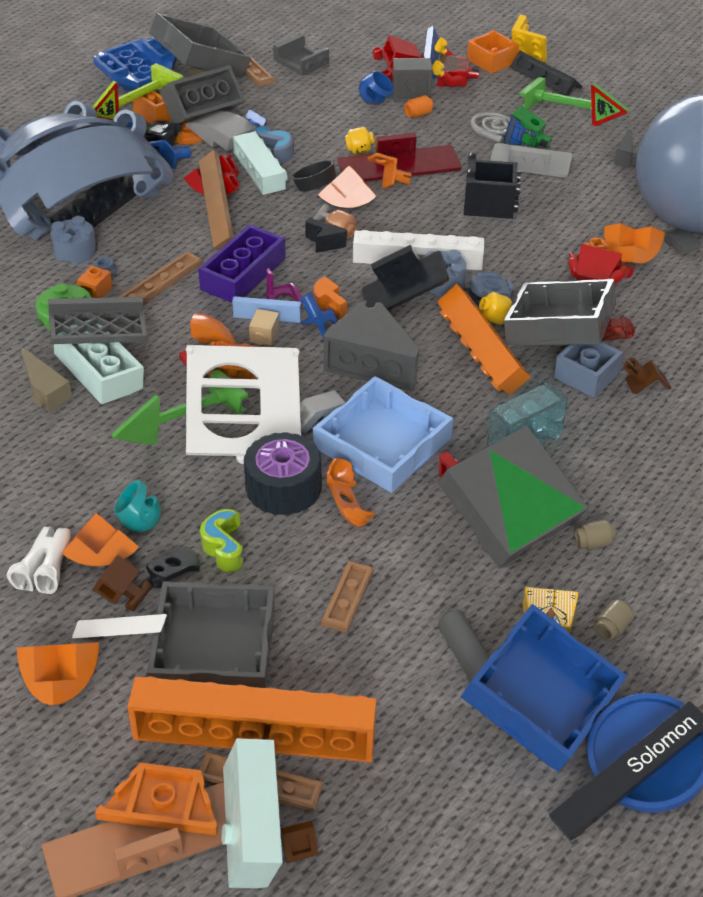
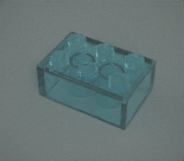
M547 382L490 410L487 445L490 446L526 425L541 445L550 439H557L563 433L568 398L551 383Z

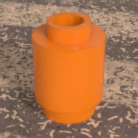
M427 95L410 99L404 104L405 114L409 118L430 114L433 109V101Z

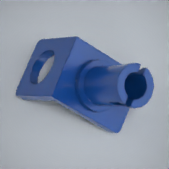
M166 140L149 142L152 147H158V153L173 169H176L177 160L191 157V150L188 146L173 148Z
M311 292L299 298L308 314L307 319L302 321L301 325L315 322L324 339L326 333L325 323L331 321L335 324L338 320L332 309L320 310Z

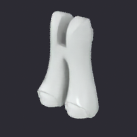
M44 526L25 558L9 568L7 578L11 585L16 589H24L26 591H33L34 586H36L40 593L53 594L57 590L60 580V569L64 556L62 551L70 543V529L58 528L54 532L53 527Z

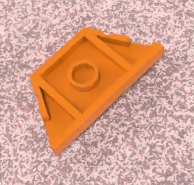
M139 763L130 773L129 778L116 787L114 796L105 806L100 804L95 812L96 819L102 821L170 830L177 828L178 831L215 836L218 833L217 823L214 819L201 770Z

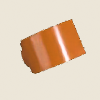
M325 276L319 279L314 285V298L320 310L332 309L338 320L342 319L347 315V301L339 296V286Z

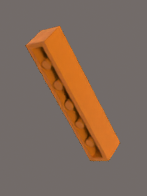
M458 284L453 286L437 301L442 308L440 314L448 322H452L449 326L457 335L461 334L462 337L459 340L467 349L471 348L470 355L476 362L482 363L480 369L486 376L493 378L490 382L497 391L503 390L508 395L513 394L531 378L475 302Z

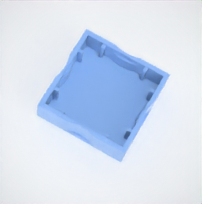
M374 376L356 391L344 405L336 408L313 427V443H315L320 452L330 458H341L351 462L353 471L392 493L452 438L453 418L426 403L411 398L402 390Z

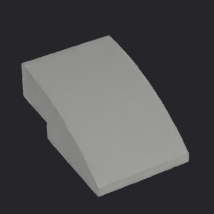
M216 111L186 123V127L210 146L220 145L226 151L234 149L233 136L250 133L257 128V126L242 116L227 111Z

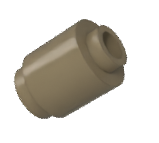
M606 519L581 524L579 528L574 529V537L579 549L586 548V550L609 546L612 545L613 539L616 538L613 524H609Z
M612 600L596 618L594 629L597 635L607 641L618 638L634 619L632 608L624 601Z

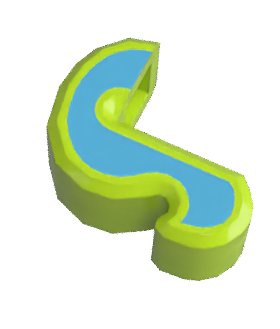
M223 509L212 513L201 523L199 530L203 551L209 556L216 557L217 567L224 572L238 571L243 565V558L240 556L243 547L229 535L240 528V513L232 509Z

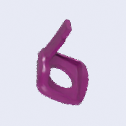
M267 269V290L265 293L267 299L276 300L280 295H289L293 298V301L301 302L299 299L301 298L300 291L294 284L289 283L273 287V273L270 269Z

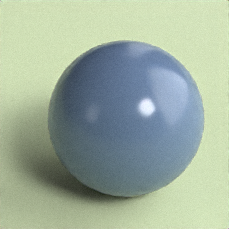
M703 94L682 98L662 110L647 127L640 141L636 157L638 186L649 208L665 223L679 230L703 234Z

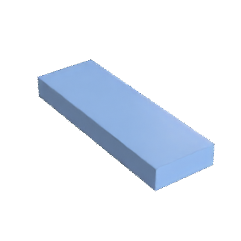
M233 297L234 318L252 319L256 310L261 309L278 312L279 321L300 323L301 302Z

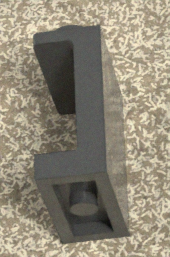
M298 33L274 44L273 58L280 64L304 76L329 64V49L324 48L316 52L305 46V35Z

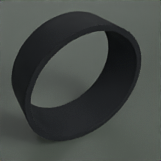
M324 160L299 169L292 175V179L299 191H310L332 182L336 178V171L332 160Z

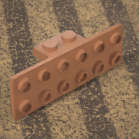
M224 783L206 788L214 819L217 823V836L178 831L177 828L170 830L108 821L42 844L55 896L76 897L222 845V827L226 824Z

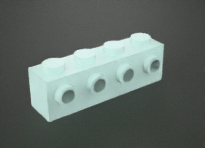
M255 131L233 136L234 154L261 193L265 195L285 190V181L288 179L285 169H282L278 159L274 158L270 148H267L264 144L263 139Z

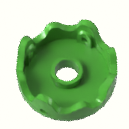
M62 283L45 290L39 295L35 303L38 322L44 323L46 328L50 330L48 299L92 298L90 293L80 286Z

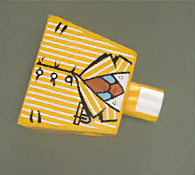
M525 587L523 598L524 613L531 604H534L570 633L578 592Z

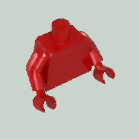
M391 35L388 36L383 48L375 47L373 49L374 60H381L384 55L389 68L392 69H384L382 71L390 81H392L393 58H424V55L419 53L415 44Z
M581 244L580 254H573L572 251L569 252L568 265L571 275L576 278V281L614 279V285H616L624 278H631L635 269L634 266L631 268L627 267L626 263H623L621 267V253Z

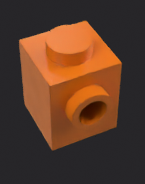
M91 265L77 279V285L86 289L92 298H103L112 289L111 273L108 270Z

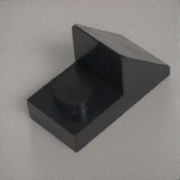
M308 218L305 222V238L316 241V253L345 248L347 246L346 229L312 218Z

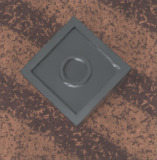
M393 58V102H408L410 99L423 95L431 98V58Z

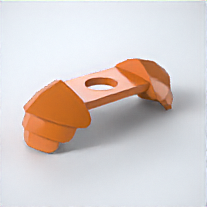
M335 458L329 464L326 471L327 485L343 518L353 526H364L374 517L375 512L362 510L351 488L356 485L352 463L341 458ZM340 494L348 497L351 503L344 501Z

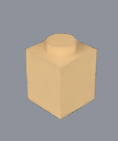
M257 309L249 325L250 342L258 345L272 346L279 331V313Z

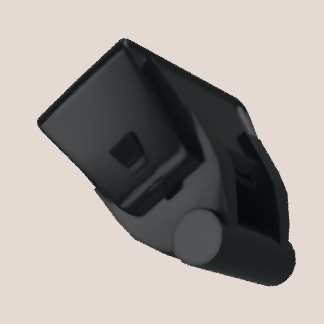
M156 120L147 125L145 134L153 136L155 141L166 140L172 146L182 126L166 120Z

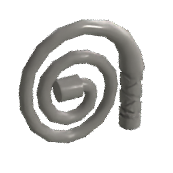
M483 112L475 115L470 124L473 131L479 136L501 143L504 139L501 135H506L510 118L496 112ZM487 117L483 119L482 127L476 124L479 118ZM488 121H492L491 128L486 125Z

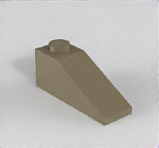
M21 350L25 371L33 394L32 399L38 407L43 406L50 412L72 398L70 381L28 350Z

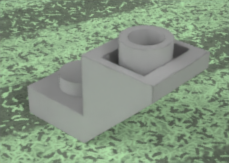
M335 390L305 398L300 403L301 431L306 434L321 416L325 418L336 408L344 405L346 401Z

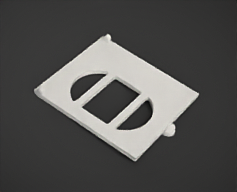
M187 345L186 455L236 456L237 462L244 464L246 450L255 440H259L260 437L283 432L295 433L301 436L298 354L300 351L298 348ZM235 365L249 370L258 379L203 377L216 367ZM201 388H259L261 414H202ZM203 423L259 424V426L246 436L225 438L212 433Z

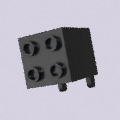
M470 153L468 155L463 215L513 219L514 212L518 213V198L521 187V171H517L518 162L476 160L477 155Z

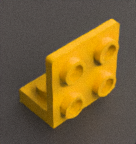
M520 14L512 28V40L519 44V51L546 63L547 37L529 32L527 16Z

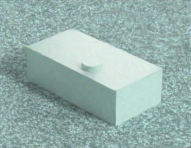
M98 323L94 325V327L97 329L103 327ZM74 324L69 327L75 330L79 326ZM62 331L56 336L67 335V333ZM85 331L82 334L91 335L92 333ZM119 342L54 344V354L101 404L130 395L143 388L144 367Z
M236 739L223 766L226 824L222 827L221 837L222 844H227L229 888H265L269 886L283 863L274 740Z

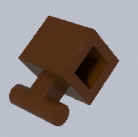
M117 555L101 575L93 590L114 604L118 602L122 595H125L129 598L125 607L135 611L151 590L152 585L148 581H143L139 587L134 584L133 581L140 570L131 561Z

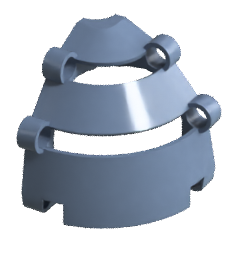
M73 101L67 105L64 113L34 119L18 128L12 134L0 126V205L14 231L22 237L29 234L33 239L39 240L51 229L52 224L49 219L44 216L32 201L38 194L46 208L50 210L65 199L93 185L114 178L132 175L134 181L133 188L136 195L147 199L156 198L159 193L158 185L164 187L170 185L173 181V172L168 162L143 137L147 128L145 118L127 109L119 111L113 121L97 118L96 110L92 106L80 101ZM133 119L132 128L129 130L127 129V124ZM16 154L19 156L18 161L11 166L10 158Z

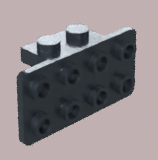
M410 244L372 263V270L378 280L364 286L362 294L363 299L367 301L366 307L372 308L376 303L380 302L389 311L436 287L442 286L449 281V275L441 251H435L420 259Z

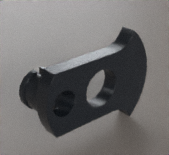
M173 546L172 552L147 563L146 570L150 575L148 582L153 588H162V582H167L188 571L199 572L200 561L191 551ZM167 563H176L179 566L170 567L167 565Z

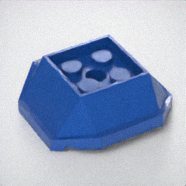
M154 37L148 40L131 41L101 51L97 56L93 57L94 65L110 79L117 82V85L127 93L152 82L151 65L157 63L173 71L177 57Z

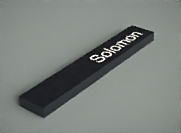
M691 701L687 702L549 814L550 819L570 841L575 839L703 734V713Z

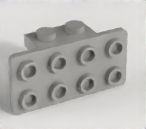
M496 143L490 161L518 162L517 171L566 178L568 177L572 154Z

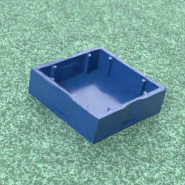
M531 604L460 697L549 767L559 771L572 757L590 731L595 718L610 702L627 675L596 651L577 641L563 626L534 604Z

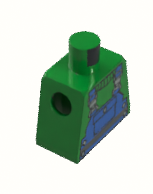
M520 105L512 113L504 143L536 148L540 145L547 149L552 138L543 134L546 122Z

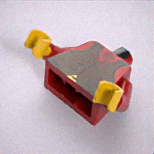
M439 38L436 42L435 50L443 54H440V61L436 60L432 65L433 74L438 76L437 87L454 88L467 86V79H478L479 68L469 67L468 58L455 56L449 49L445 48L447 41Z

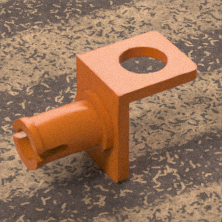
M375 153L368 157V161L384 165L382 188L387 189L393 186L395 181L405 185L410 183L411 178L407 176L411 177V173L396 169L397 158L380 153Z

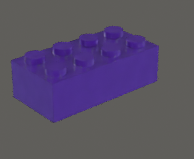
M247 225L198 268L200 290L231 303L233 297H245L267 277V269H270L272 272L286 259L285 238L256 226Z

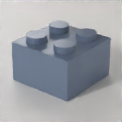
M603 342L600 344H571L557 356L554 378L595 398L619 374L623 352Z

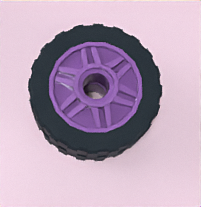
M289 432L272 433L271 435L260 437L259 440H255L246 450V455H244L245 490L248 499L261 511L274 515L296 514L311 507L318 500L322 487V459L320 450L317 449L315 443L299 434H291Z

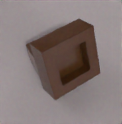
M311 821L280 828L287 863L318 855L314 826Z

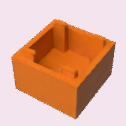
M492 30L487 34L468 41L467 58L470 62L492 74L513 63L519 52V44Z

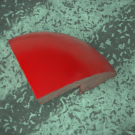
M230 154L219 156L225 192L228 195L238 190L241 183L236 178L239 172ZM200 168L194 169L183 178L191 188L204 195Z

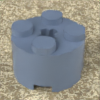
M75 216L70 220L54 222L51 225L52 230L50 233L55 258L62 262L63 260L71 262V264L83 263L90 260L97 251L93 226L85 221L84 217Z
M456 250L449 252L441 251L449 275V281L429 291L435 294L436 297L444 296L456 284L462 289L465 288L467 263L461 257V253ZM429 251V252L426 254V256L429 255V254H431V253H433V252H435V251Z

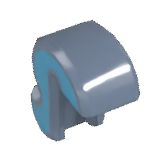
M259 126L254 129L257 135L263 139L266 147L274 152V158L278 159L279 164L287 162L293 157L294 138L289 132L284 130L271 131L269 126Z

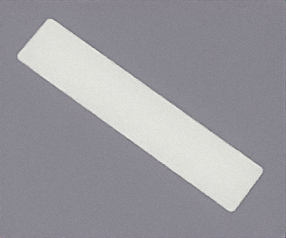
M167 615L80 620L77 622L72 638L161 632Z

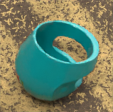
M140 480L133 481L125 488L114 507V513L120 523L127 530L137 533L151 530L159 522L161 516V505L157 497L151 495L145 498L146 484Z

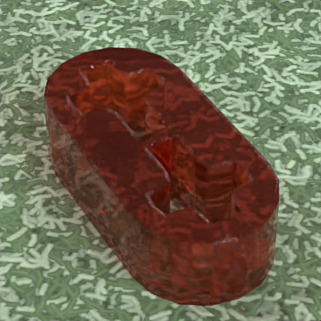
M628 318L610 319L602 341L630 339L635 334L632 321Z

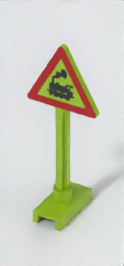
M156 63L151 65L152 82L118 97L117 82L113 81L92 107L96 110L97 118L113 121L119 112L120 106L156 89H161L171 81L184 77Z

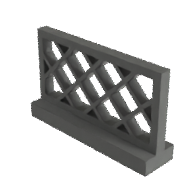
M142 297L48 299L51 344L147 342ZM98 323L103 327L97 329L94 327V325ZM119 323H122L126 326L124 328H121L117 325ZM75 324L79 327L74 330L69 326ZM134 329L140 333H130V331ZM111 330L115 334H107L106 332ZM62 331L67 333V335L56 336ZM85 331H88V332H90V333H92V334H91V335H84V334H82V333L85 332Z

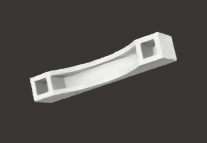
M355 230L353 263L372 264L411 244L415 252L420 255H426L429 251L449 252L456 250L461 253V257L467 263L466 269L482 270L484 238Z

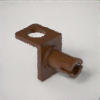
M635 358L629 359L633 366L628 361L625 362L624 370L630 374L625 380L633 394L639 393L656 380H659L667 389L672 388L665 374L652 360L643 366Z

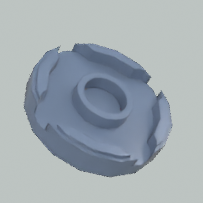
M480 272L477 273V276L473 275L470 281V289L479 297H486L492 292L499 293L508 298L512 297L514 285L509 279L503 280L500 274Z

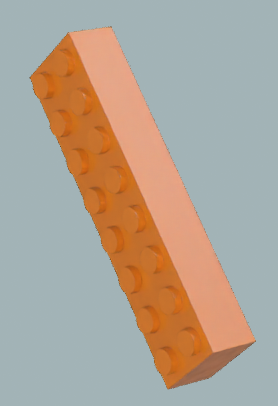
M135 676L127 706L133 740L232 749L236 739L274 740L275 753L362 762H372L377 698L344 696L335 693H311L304 690H278L272 687L256 688L245 685H223L214 682H190L183 679L168 680L152 676Z

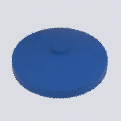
M639 693L626 696L609 705L594 722L588 738L587 753L593 777L595 778L684 706L685 703L663 694ZM703 734L618 804L639 812L659 813L679 808L695 798L703 789Z

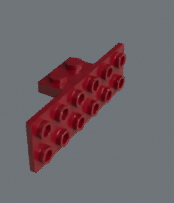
M415 132L376 137V153L397 158L396 169L410 172L412 176L461 170L462 166L452 145L416 149L417 136ZM373 154L337 158L341 173L350 165L365 182L383 180L384 165L368 161V157Z

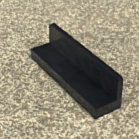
M519 51L510 66L512 69L533 80H536L538 77L545 78L547 87L565 96H569L574 87L579 89L583 87L575 78L522 51Z

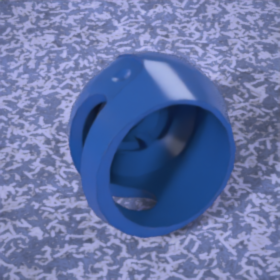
M374 71L365 76L359 85L361 98L371 105L381 104L386 97H391L394 92L390 79L379 71Z

